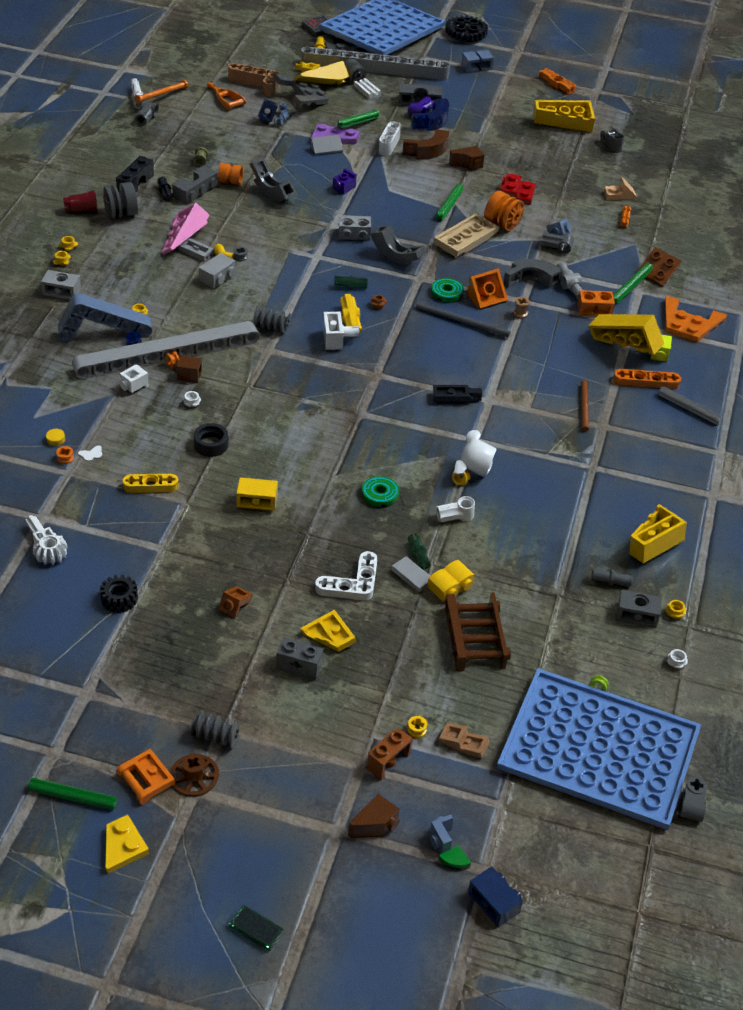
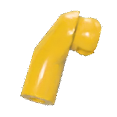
M221 244L214 246L216 256L222 253L233 259L234 254L225 252Z

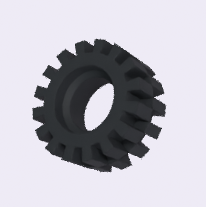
M114 575V579L108 577L107 581L104 580L102 582L100 596L105 609L108 610L110 608V612L117 610V613H121L122 609H124V612H127L128 607L132 609L137 604V584H135L134 579L131 580V577L127 576L125 578L124 575H121L118 578L117 575ZM119 591L126 593L121 596L112 595L113 593Z

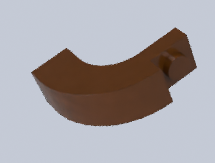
M435 129L434 136L428 140L404 139L402 155L417 156L416 159L419 160L441 156L448 147L449 131Z

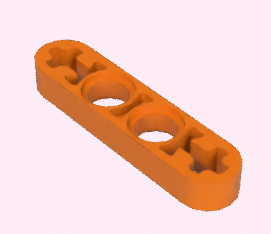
M618 369L615 371L613 381L622 386L661 388L664 386L668 389H677L680 387L682 378L679 374L673 372Z

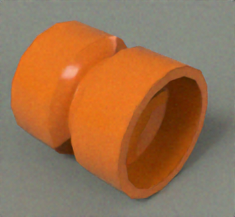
M221 162L218 170V182L226 184L230 182L233 185L240 186L243 179V166L236 164L231 166L229 163Z

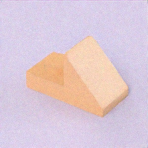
M621 177L619 186L612 185L605 186L604 188L607 200H636L637 198L634 189L623 177Z

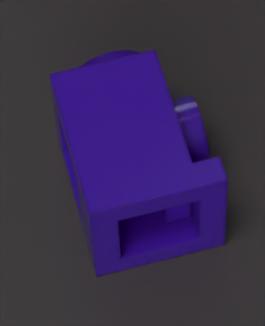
M346 168L343 169L342 173L333 178V189L342 194L356 187L357 174Z

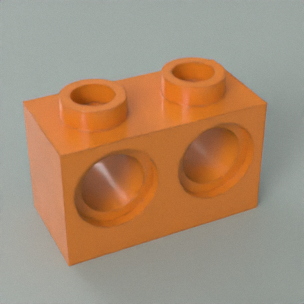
M580 290L577 302L579 316L613 314L615 305L613 292Z

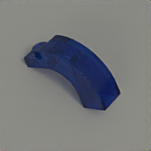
M447 98L433 99L431 112L412 114L411 128H426L427 131H433L443 127L447 123L450 105Z

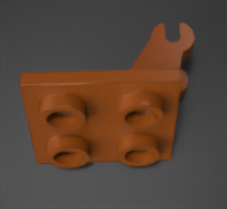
M654 247L639 269L646 263L652 264L653 270L645 278L664 287L682 261Z

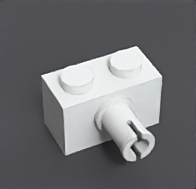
M323 312L325 349H343V338L359 337V326H343L341 312Z

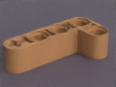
M239 63L228 64V80L232 82L263 88V95L267 97L274 96L280 88V85L273 79L275 73L280 74L277 71Z

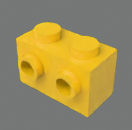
M240 477L237 489V507L275 511L278 481Z

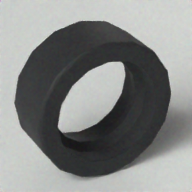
M206 423L195 429L193 437L194 449L197 453L207 457H215L227 451L229 436L225 427L220 424ZM206 437H217L221 439L219 442L216 443H206L202 441V439Z

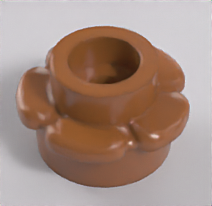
M379 294L370 300L372 307L377 310L383 309L385 303H387L386 298Z

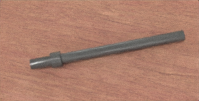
M420 302L416 305L417 309L489 331L490 334H499L505 337H510L511 331L499 328V325L496 324L490 325Z

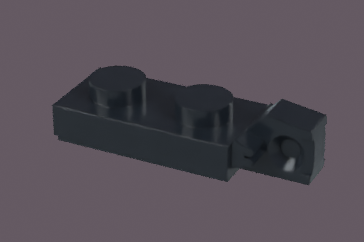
M433 385L434 402L482 401V388H470L468 385Z

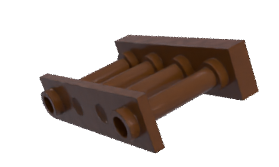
M495 592L490 593L489 603L460 604L456 602L455 594H447L445 612L456 671H465L466 662H469V660L497 658L500 659L501 668L506 669L507 660H510L511 653L510 648L506 647L499 615L500 601H496ZM490 611L491 618L463 620L459 618L458 614L460 612ZM493 627L494 634L465 635V633H462L463 628ZM496 642L498 650L469 651L465 649V646L470 643Z

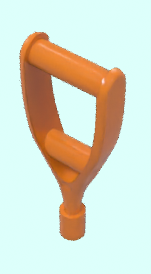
M211 82L207 83V87L215 91L219 103L227 110L246 104L245 98L232 90L217 88ZM228 96L235 99V101L229 103L222 97Z

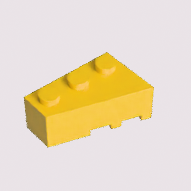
M658 504L653 514L650 513L648 520L642 523L631 535L629 554L642 563L649 561L685 540L687 522Z

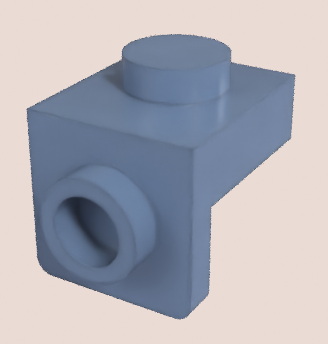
M567 218L546 226L548 233L571 234V225Z
M452 815L440 816L431 822L430 841L433 848L438 849L440 854L451 849L452 840L447 832L452 830L454 820Z

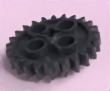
M461 15V17L456 16V18L451 17V19H448L445 30L448 36H451V38L455 37V40L460 39V41L465 40L466 42L470 40L473 42V40H482V38L487 36L488 24H485V21L482 22V19L478 20V17L473 18V16L468 17L467 15L463 17Z

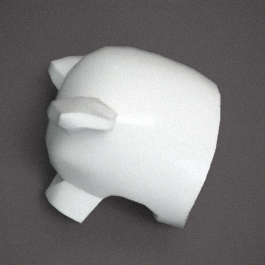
M472 430L466 435L467 444L461 453L460 460L455 463V474H462L466 469L483 477L489 473L496 448L479 440L480 431Z

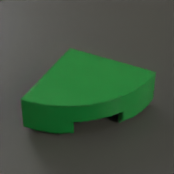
M459 845L440 854L438 858L443 865L459 868V870L471 867L470 860Z

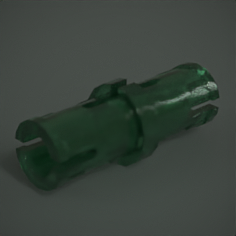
M335 275L334 286H345L349 289H352V287L367 289L368 278H357L352 275L349 277Z
M414 533L416 539H414L413 534L409 535L408 542L412 548V556L416 558L417 564L421 569L424 570L422 564H424L425 569H428L431 563L426 554L427 549L422 544L419 534Z

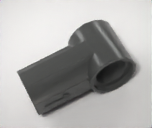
M142 101L140 111L135 116V121L139 125L144 126L152 116H157L158 104Z
M544 232L541 246L557 249L562 254H568L571 251L574 238L570 234L556 235Z

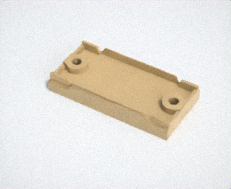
M475 213L434 237L435 246L440 247L457 258L462 253L469 252L496 235L499 231V226Z

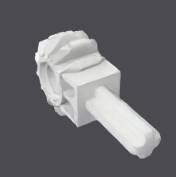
M30 515L26 519V524L33 533V555H35L38 562H43L44 565L48 563L54 565L55 562L61 563L62 558H66L67 554L66 541L62 536H57L56 533H53L50 527L44 529L37 517Z

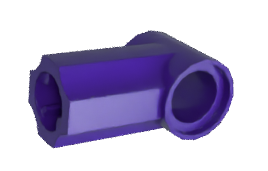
M425 97L417 104L411 103L408 108V115L422 120L426 112L433 107L434 102L430 97Z

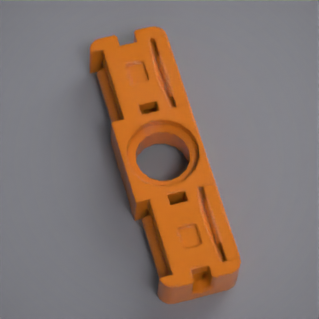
M545 68L544 71H539L538 78L547 81L549 85L562 90L566 95L575 93L576 85L548 68Z

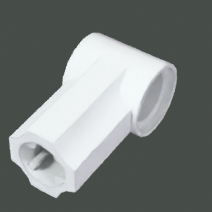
M463 496L456 503L436 506L438 521L445 522L455 519L464 522L471 521L474 518L475 501L471 497Z

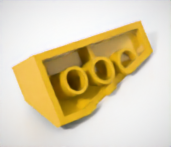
M340 61L301 73L293 79L298 82L329 85L337 83L340 85L345 83V79L349 77L344 62Z

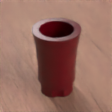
M95 190L63 198L66 213L98 212Z

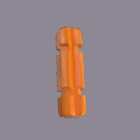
M625 205L623 207L621 227H628L631 213L630 206L627 207Z

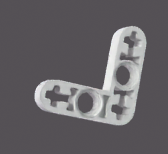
M370 551L363 552L360 555L357 579L321 576L316 579L315 591L321 596L355 600L371 599L374 591L377 555ZM367 560H370V566H366ZM364 573H368L371 575V577L364 578L361 575ZM363 585L367 586L366 591H362ZM347 586L350 589L343 591L339 587Z

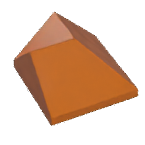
M499 268L469 277L467 296L479 309L508 300Z

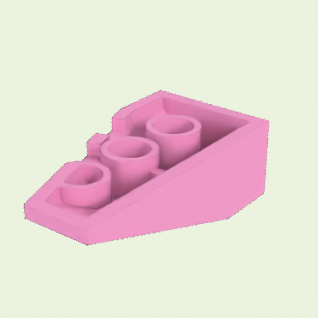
M196 202L177 213L171 224L172 231L168 233L169 238L165 241L161 252L163 255L175 249L195 232L207 225L209 214Z

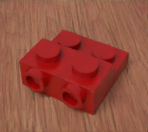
M516 174L503 176L500 191L509 194L510 197L521 200L524 204L531 205L536 183L521 181L522 176Z

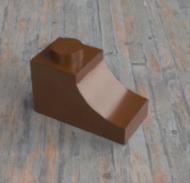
M478 146L450 150L449 164L451 166H462L469 170L483 168L484 154Z

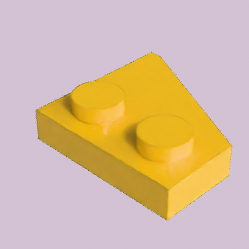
M335 609L300 628L304 636L337 652L356 643L355 636Z
M128 814L107 824V874L149 854L147 845Z

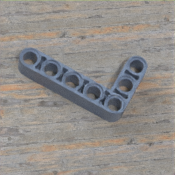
M80 293L71 297L58 323V337L63 342H70L74 339L84 319L141 337H148L152 334L151 318L148 315Z

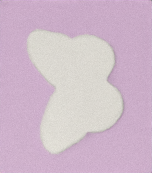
M95 446L91 451L82 450L78 454L84 457L85 460H92L94 457L99 458L102 456L101 446Z

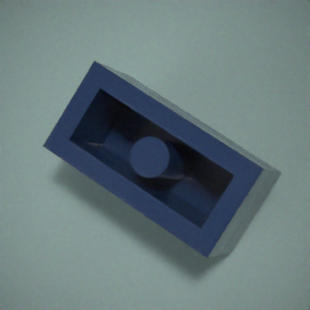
M492 866L470 880L468 894L498 928L520 913L523 902L521 895L517 890L512 889L506 882L505 877Z

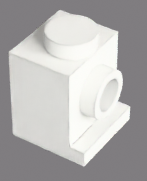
M137 364L121 372V388L124 391L129 390L131 393L143 386L147 388L149 386L148 372Z

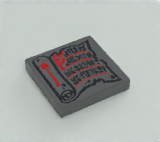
M325 15L302 20V25L315 36L324 35L327 33L319 29V24L329 20V18Z

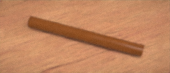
M586 380L581 382V420L583 432L589 430L588 382Z

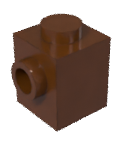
M181 355L179 362L175 363L174 371L177 372V380L198 383L202 374V358Z

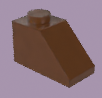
M378 793L349 822L348 836L350 838L384 837L390 830L394 831L400 822V809Z

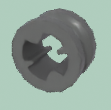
M238 246L234 248L235 260H247L248 249L246 247Z

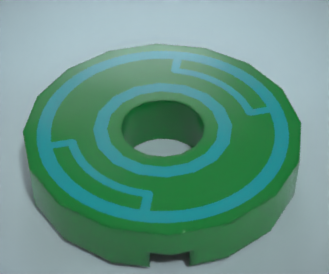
M441 278L433 282L431 294L434 298L437 299L438 297L443 302H455L463 296L464 286L455 279Z
M385 476L371 477L362 485L363 499L368 504L376 507H381V505L391 506L399 498V486L394 480Z

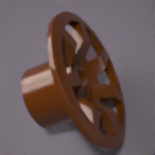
M196 753L186 755L177 760L170 771L173 777L176 769L183 773L175 778L173 787L178 792L188 796H198L209 792L216 785L219 778V770L216 763L208 756ZM211 765L214 768L215 774L205 770ZM202 778L214 780L206 787ZM187 779L188 781L186 790L180 788L176 784L184 782ZM194 782H197L198 786L202 789L190 791Z

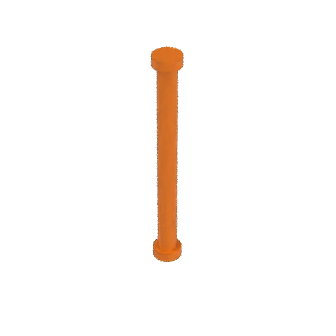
M182 80L180 83L156 91L135 95L134 100L137 104H140L142 101L181 88L186 89L188 88V82Z

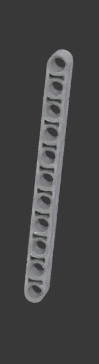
M303 47L301 49V62L320 64V67L340 61L345 63L349 59H356L366 72L447 80L449 78L450 64L444 61L314 47Z
M246 321L79 355L73 358L72 366L76 376L80 379L124 371L136 364L143 367L166 362L165 355L168 353L171 355L173 351L180 358L181 355L191 357L253 344L259 340L260 334L253 322Z

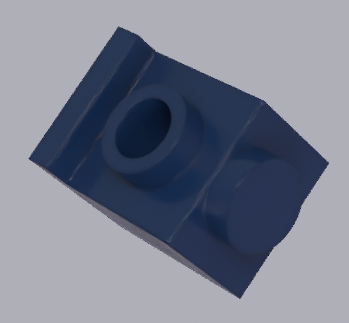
M264 98L258 113L260 120L268 123V121L272 122L278 104ZM268 108L270 112L266 113L264 110Z

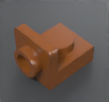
M238 586L230 588L223 592L219 610L235 618L238 616L240 606L251 602L253 594Z

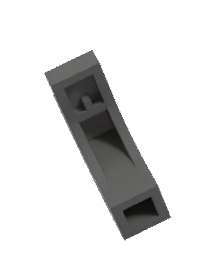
M264 157L250 163V167L256 177L253 179L254 183L271 200L283 201L297 194L290 179L281 182L273 176Z
M391 225L379 226L370 233L380 253L388 260L399 265L407 266L414 260L420 259L421 255L427 251L425 245L410 247L402 244L396 238Z
M518 260L513 262L511 269L505 272L504 286L509 288L521 281L532 280L543 284L547 288H551L560 283L562 269L543 260Z

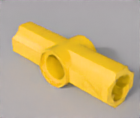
M345 294L340 298L342 323H345V326H359V334H361L360 309L356 306L355 298L351 294Z

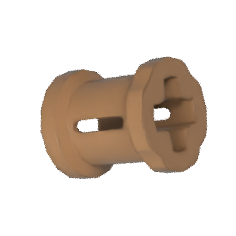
M517 297L515 299L516 308L513 311V315L516 318L524 319L528 316L527 307L530 301L526 297Z

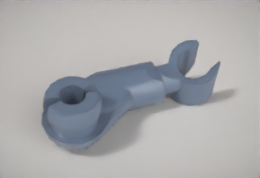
M287 103L279 104L281 115L279 118L274 119L275 125H283V122L289 118Z

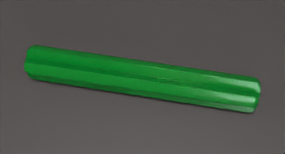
M373 110L338 121L337 126L342 129L377 119L380 112Z
M456 184L436 213L437 220L440 219L442 221L462 193L463 185Z
M646 263L613 294L615 304H618L653 270L652 264Z
M31 778L28 784V789L32 792L114 810L117 804L115 796L42 779Z

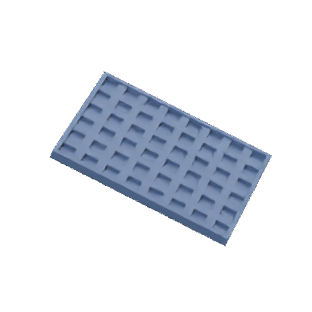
M371 0L320 23L319 29L324 31V33L334 35L336 38H341L347 43L364 48L368 52L388 55L444 27L446 21L396 0Z

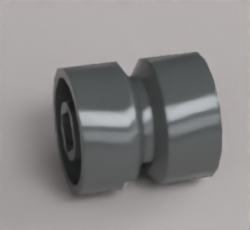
M349 59L344 63L349 74L348 79L353 84L354 81L359 83V80L363 81L366 78V70L356 59Z

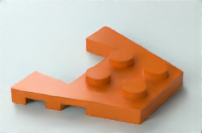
M670 296L665 297L666 333L699 342L710 333V330L716 329L721 322L724 323L726 321L727 314L714 310L709 319H705L700 315L689 314L684 310H677L680 300Z

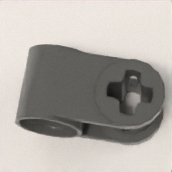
M616 128L600 132L601 142L611 151H622L624 143L623 134Z
M692 776L687 780L686 788L682 792L679 817L699 822L703 821L706 811L707 784L701 777Z

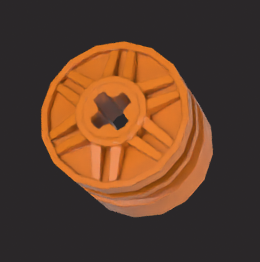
M496 191L489 198L485 206L484 218L506 231H511L522 218L524 203L515 197H510L507 193Z

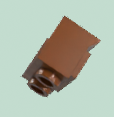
M399 728L395 731L393 730L368 752V765L365 768L382 781L385 778V765L394 767L396 765L395 756L400 751L407 757L411 754L413 738Z

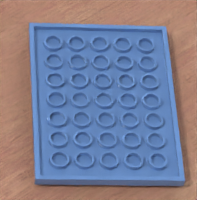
M537 668L496 768L669 830L702 724Z

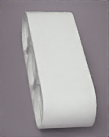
M393 121L387 124L379 139L378 153L380 155L389 156L392 154L400 139V123Z

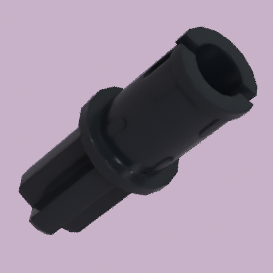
M159 177L157 179L159 191L166 200H169L173 197L171 186L167 183L165 177Z

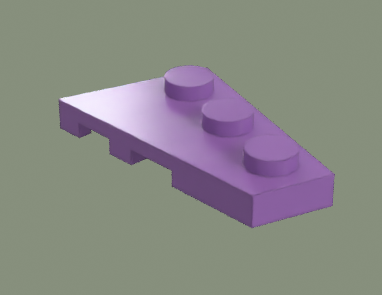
M317 124L311 139L339 135L342 144H356L360 131Z

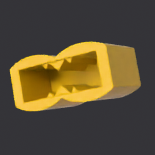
M455 560L444 569L433 573L428 578L427 587L442 602H445L447 594H455L456 597L459 592L469 590L473 585L474 574L459 560Z

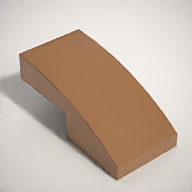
M449 722L446 723L439 737V741L445 745L482 759L490 743L489 737L468 733L467 726Z

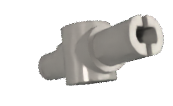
M565 262L558 263L557 266L562 269L560 280L562 288L564 290L569 289L578 300L579 291L582 290L580 274L569 270Z

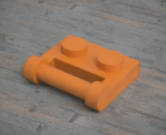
M151 749L128 760L116 769L118 776L124 778L137 795L136 799L141 805L146 804L153 796L175 784L174 777ZM136 769L149 786L148 788H142L131 774L132 770Z

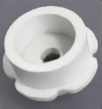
M189 391L185 394L183 401L186 406L193 408L199 405L201 398L197 392Z
M674 649L668 654L667 662L674 668H683L688 662L687 655L680 649Z

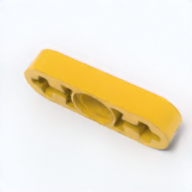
M129 474L123 478V489L128 493L174 492L179 487L178 477L175 474ZM150 481L155 482L154 485H147L146 483Z

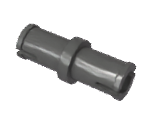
M593 568L591 580L607 582L608 585L612 586L617 584L630 588L633 575L617 573L612 569L607 571Z

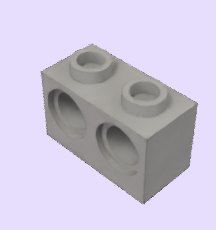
M339 215V239L370 240L371 216Z

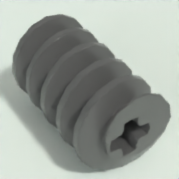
M259 306L256 307L254 312V325L256 328L261 326L262 329L268 328L270 331L274 328L275 332L281 331L283 334L289 328L291 313L285 317L284 311L280 316L278 310L272 314V309H269L268 313H266L265 307H263L262 311H259Z
M202 710L192 722L190 736L196 734L199 739L205 737L206 741L213 739L215 744L221 741L223 746L229 744L230 748H234L239 736L238 720L229 725L230 719L228 717L222 723L221 715H218L213 720V713L210 712L206 718L205 710Z

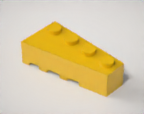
M535 100L532 112L534 123L592 133L595 116L591 101Z
M599 314L588 325L594 340L609 344L615 342L621 347H634L637 351L646 350L652 355H655L664 344L654 315Z

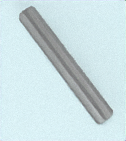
M664 386L660 388L659 396L715 425L721 422V415Z

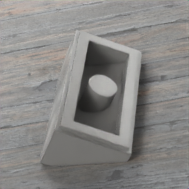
M339 135L311 139V148L315 155L343 152Z

